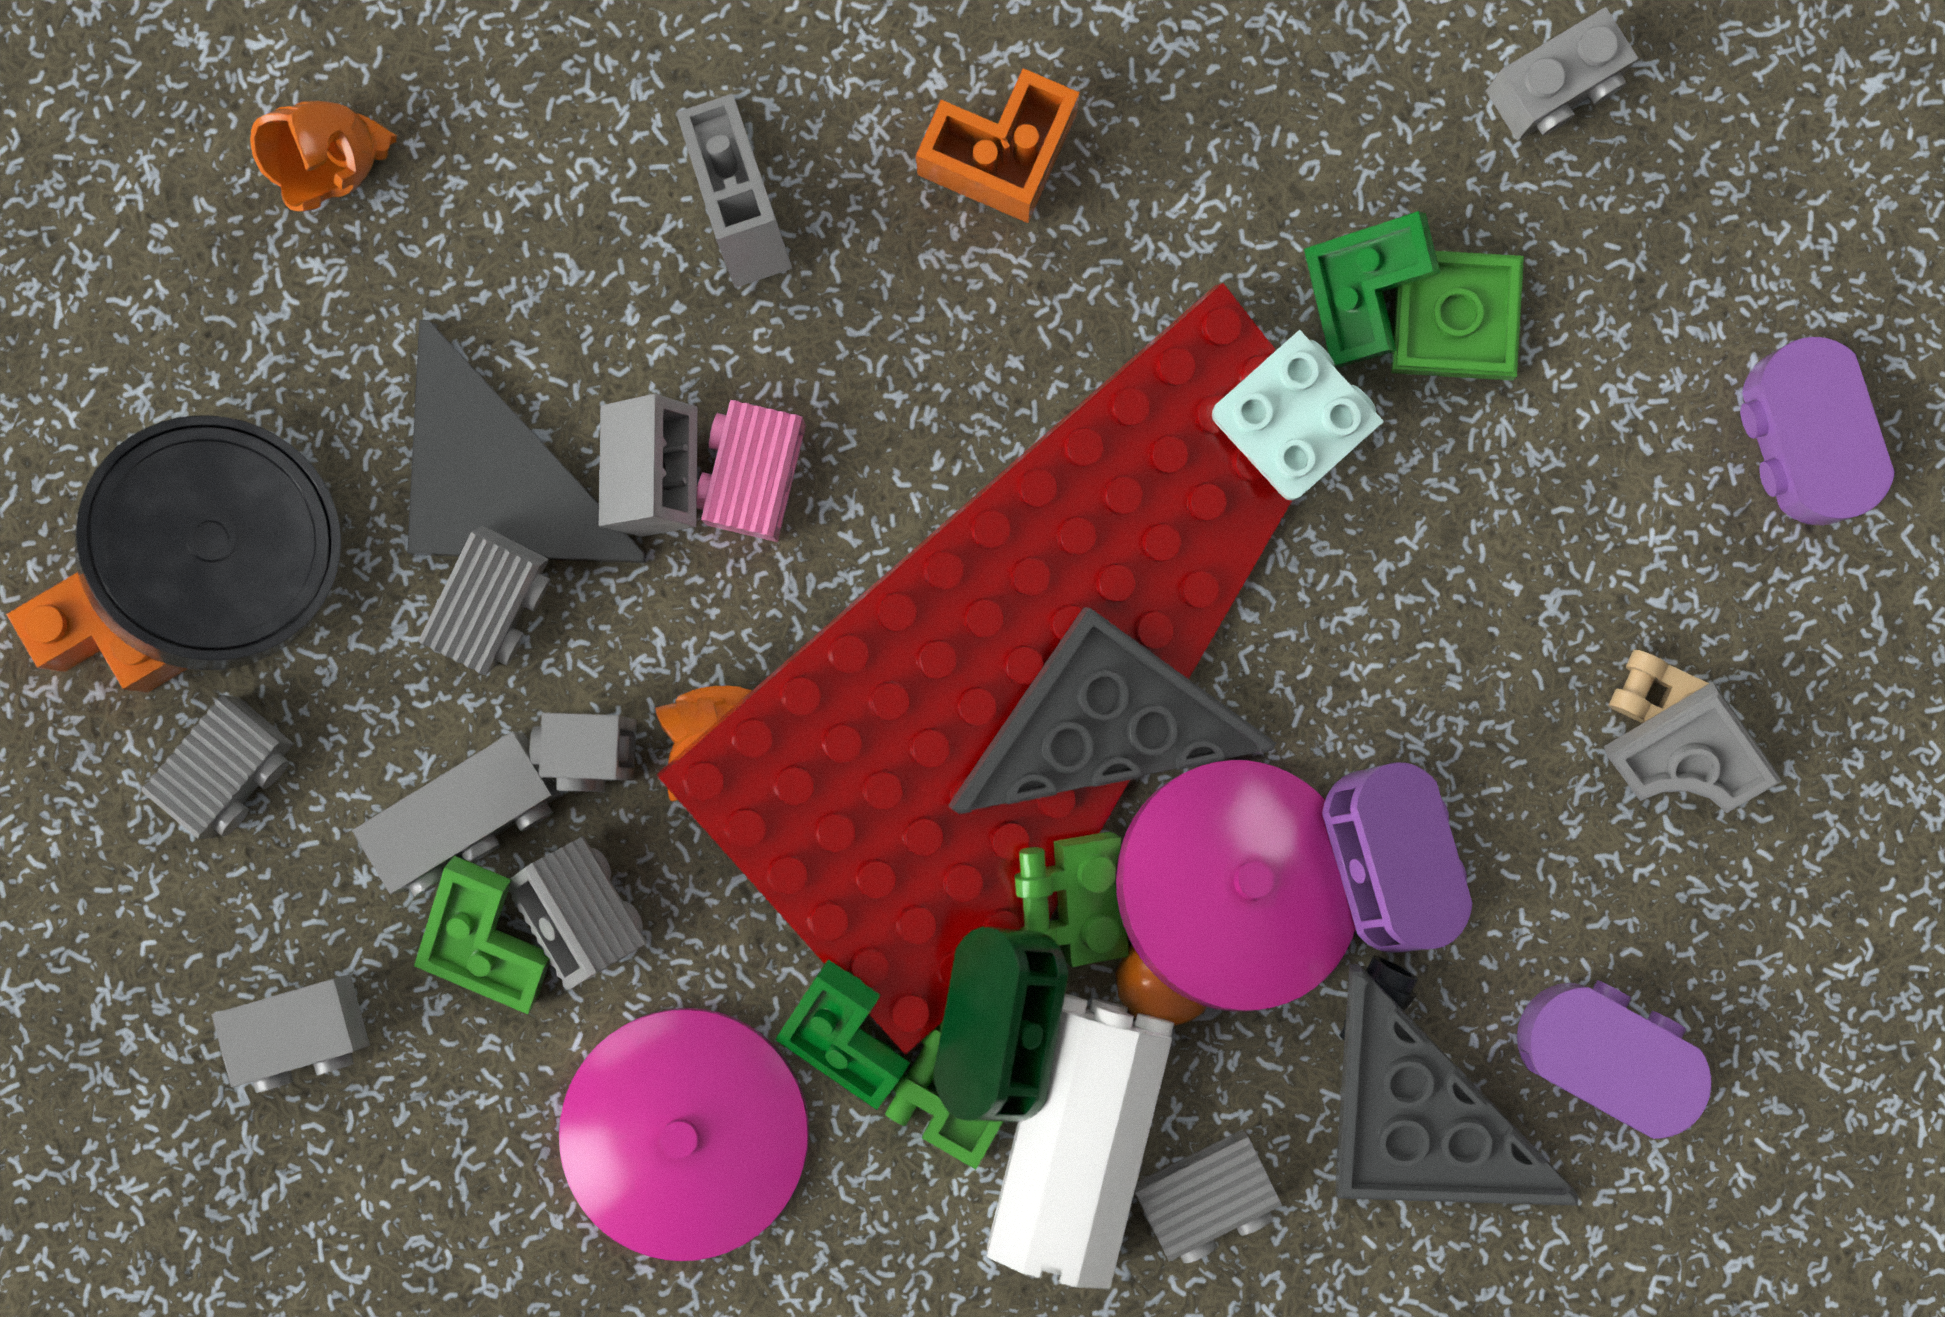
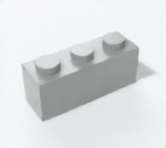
M512 731L354 828L352 832L389 894L403 893L410 889L413 896L417 897L439 885L443 873L442 869L453 856L463 857L471 863L483 858L500 846L495 836L515 824L520 832H523L553 814L548 804L562 795L559 790H556V785L551 777H539V764L531 763L530 742L526 735Z

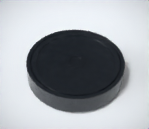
M212 415L179 417L159 422L130 436L110 452L95 470L86 486L77 515L74 544L75 561L79 579L91 606L106 626L126 644L146 656L172 666L196 670H224L255 663L273 655L286 647L308 627L323 605L337 574L341 551L340 524L333 499L323 479L298 450L279 436L262 427L229 417Z

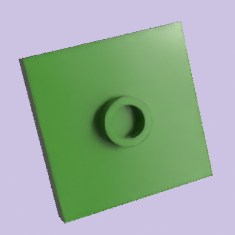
M1435 251L1440 274L1396 287L1393 338L1397 351L1392 352L1391 373L1513 381L1517 377L1524 256Z

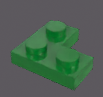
M1417 211L1304 249L1328 353L1333 359L1335 367L1341 368L1397 351L1383 291L1440 274L1426 213Z
M828 959L775 1040L877 1110L898 1083L910 1062L895 1053L885 1042L873 1038L859 1028L881 995L865 985L860 978L853 976L852 973L843 970Z

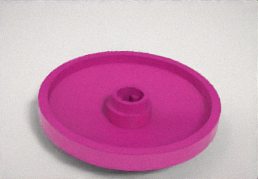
M1248 760L1218 761L1191 769L1165 783L1146 800L1134 816L1123 839L1117 862L1116 894L1119 912L1129 940L1138 956L1148 969L1174 992L1195 1003L1217 1010L1234 1012L1273 1008L1298 999L1313 990L1329 976L1345 955L1356 928L1322 815L1325 799L1306 782L1287 771L1261 762Z
M697 1008L668 1009L639 1017L620 1027L600 1042L585 1058L568 1088L563 1102L559 1127V1147L563 1170L575 1199L590 1220L619 1244L649 1257L672 1261H693L716 1257L746 1244L764 1231L777 1218L790 1200L805 1166L809 1142V1121L805 1098L793 1069L782 1053L763 1034L750 1025L720 1012Z

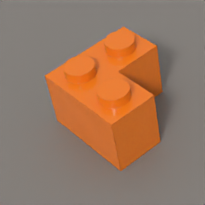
M1023 68L998 124L944 100H940L916 154L918 176L1029 223L1077 115L1080 92Z
M78 572L6 614L37 668L65 672L101 651L122 689L150 692L187 670V668L172 666L146 656L115 635L91 606L83 590Z

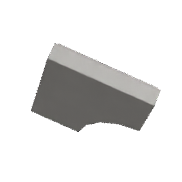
M1714 682L1709 683L1604 746L1607 757L1640 801L1662 792L1688 791L1711 799L1723 811L1728 813L1782 782L1775 768Z

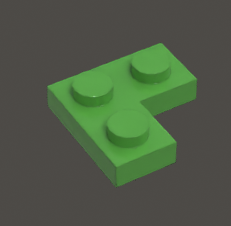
M453 856L444 867L414 967L528 1014L539 996L550 958L544 955L543 949L496 930L512 880L457 856Z

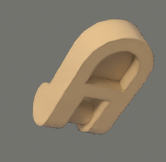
M1633 650L1626 665V668L1630 670V674L1623 689H1615L1608 706L1619 713L1644 723L1709 683L1669 665L1652 654ZM1653 682L1666 687L1659 706H1655L1646 700Z

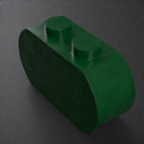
M980 927L969 932L956 948L933 1075L936 1090L942 1104L958 1119L966 1121L1021 1122L1037 1114L1046 1102L1069 975L1060 947L1047 934L1029 930Z

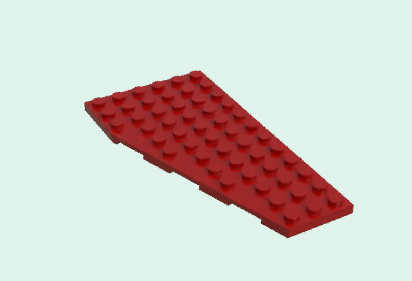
M1224 283L1217 284L656 774L660 781L824 964L829 959L843 970L860 978L865 985L881 995L869 1015L905 1055L943 1021L955 951L961 940L969 932L980 927L1019 930L1025 926L1023 898L1016 895L1015 875L1021 872L1019 851L1029 847L1043 848L1045 867L1054 866V841L1100 833L1130 781L1126 780L1096 787L1088 786L1058 792L1057 795L974 809L972 812L959 814L948 807L1083 607H1089L1189 679L1292 500L1282 497L1212 419V410L1215 405L1276 351ZM1057 891L1048 896L1049 919L1058 906Z

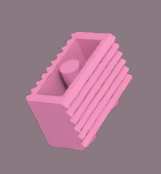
M730 400L727 415L716 414L709 438V449L718 451L712 474L703 472L697 485V509L703 510L701 520L707 526L778 542L806 428L803 417L761 406H754L749 403H741L736 400Z

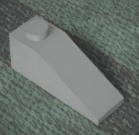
M733 93L676 112L712 228L734 287L737 288L793 269Z

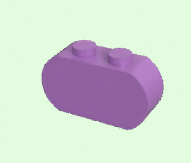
M1807 337L1795 340L1761 359L1750 371L1744 383L1742 394L1745 403L1741 405L1740 413L1746 433L1752 439L1757 438L1764 458L1759 467L1760 478L1768 495L1771 497L1776 496L1780 509L1788 516L1810 525L1834 524L1864 514L1878 505L1889 491L1895 472L1856 354L1835 340L1823 337Z
M1402 762L1355 771L1339 779L1326 797L1322 815L1358 936L1371 947L1388 953L1437 949L1453 942L1466 927L1471 914L1472 900L1466 883V870L1459 859L1450 829L1448 809L1441 798L1435 779L1423 769L1413 764Z
M1599 980L1596 981L1593 989L1576 983H1562L1551 986L1537 994L1523 1011L1517 1031L1519 1053L1527 1070L1653 1139L1677 1135L1691 1127L1699 1119L1710 1097L1711 1073L1701 1049L1682 1039L1686 1031L1685 1027L1653 1010L1648 1019L1643 1018L1627 1009L1632 999L1631 997Z

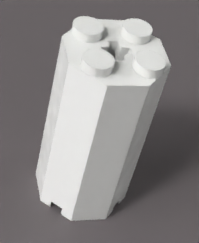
M1065 994L1046 1102L1037 1114L1017 1124L987 1244V1257L1020 1273L1041 1278L1042 1271L1060 1275L1059 1283L1072 1287L1110 1289L1172 1042L1171 1035L1174 1023L1140 1013L1137 1014L1136 1021H1133L1134 1016L1127 1014L1128 1007L1092 998L1090 1009H1086L1087 1000Z

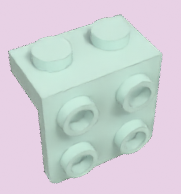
M1298 330L1222 398L1212 410V419L1282 497L1287 500L1300 498L1384 422L1376 413V407L1371 399L1360 388L1350 385L1336 370L1334 361L1328 352L1316 341L1309 340L1301 330Z

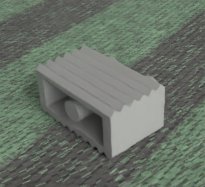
M483 525L471 531L418 641L422 645L430 647L433 651L441 652L445 657L452 658L455 662L474 669L479 674L487 675L496 667L498 662L507 666L515 655L524 636L523 632L515 629L524 609L527 608L534 612L550 584L551 579L542 575L549 559Z
M222 695L216 700L215 705L208 709L207 714L200 718L199 723L192 728L190 734L184 737L182 743L175 748L174 753L167 757L166 762L159 767L158 772L151 776L150 781L142 787L141 791L197 839L215 838L218 833L225 837L233 832L247 816L249 809L244 805V802L258 786L262 789L270 787L284 773L289 765V761L283 756L294 743L241 698Z
M584 836L523 868L510 878L512 881L508 890L512 894V901L518 904V911L524 915L525 923L531 926V933L537 936V943L543 947L544 955L550 958V965L556 969V975L562 979L563 987L567 990L603 971L647 943L641 933L643 925L638 911L629 902L621 900L610 881L611 869L607 859L599 850L591 848Z
M1243 1129L1137 1181L1135 1187L1136 1196L1169 1262L1180 1256L1184 1263L1197 1261L1209 1255L1217 1248L1214 1239L1236 1228L1240 1235L1253 1233L1272 1222L1273 1216L1270 1211L1282 1206L1249 1137Z

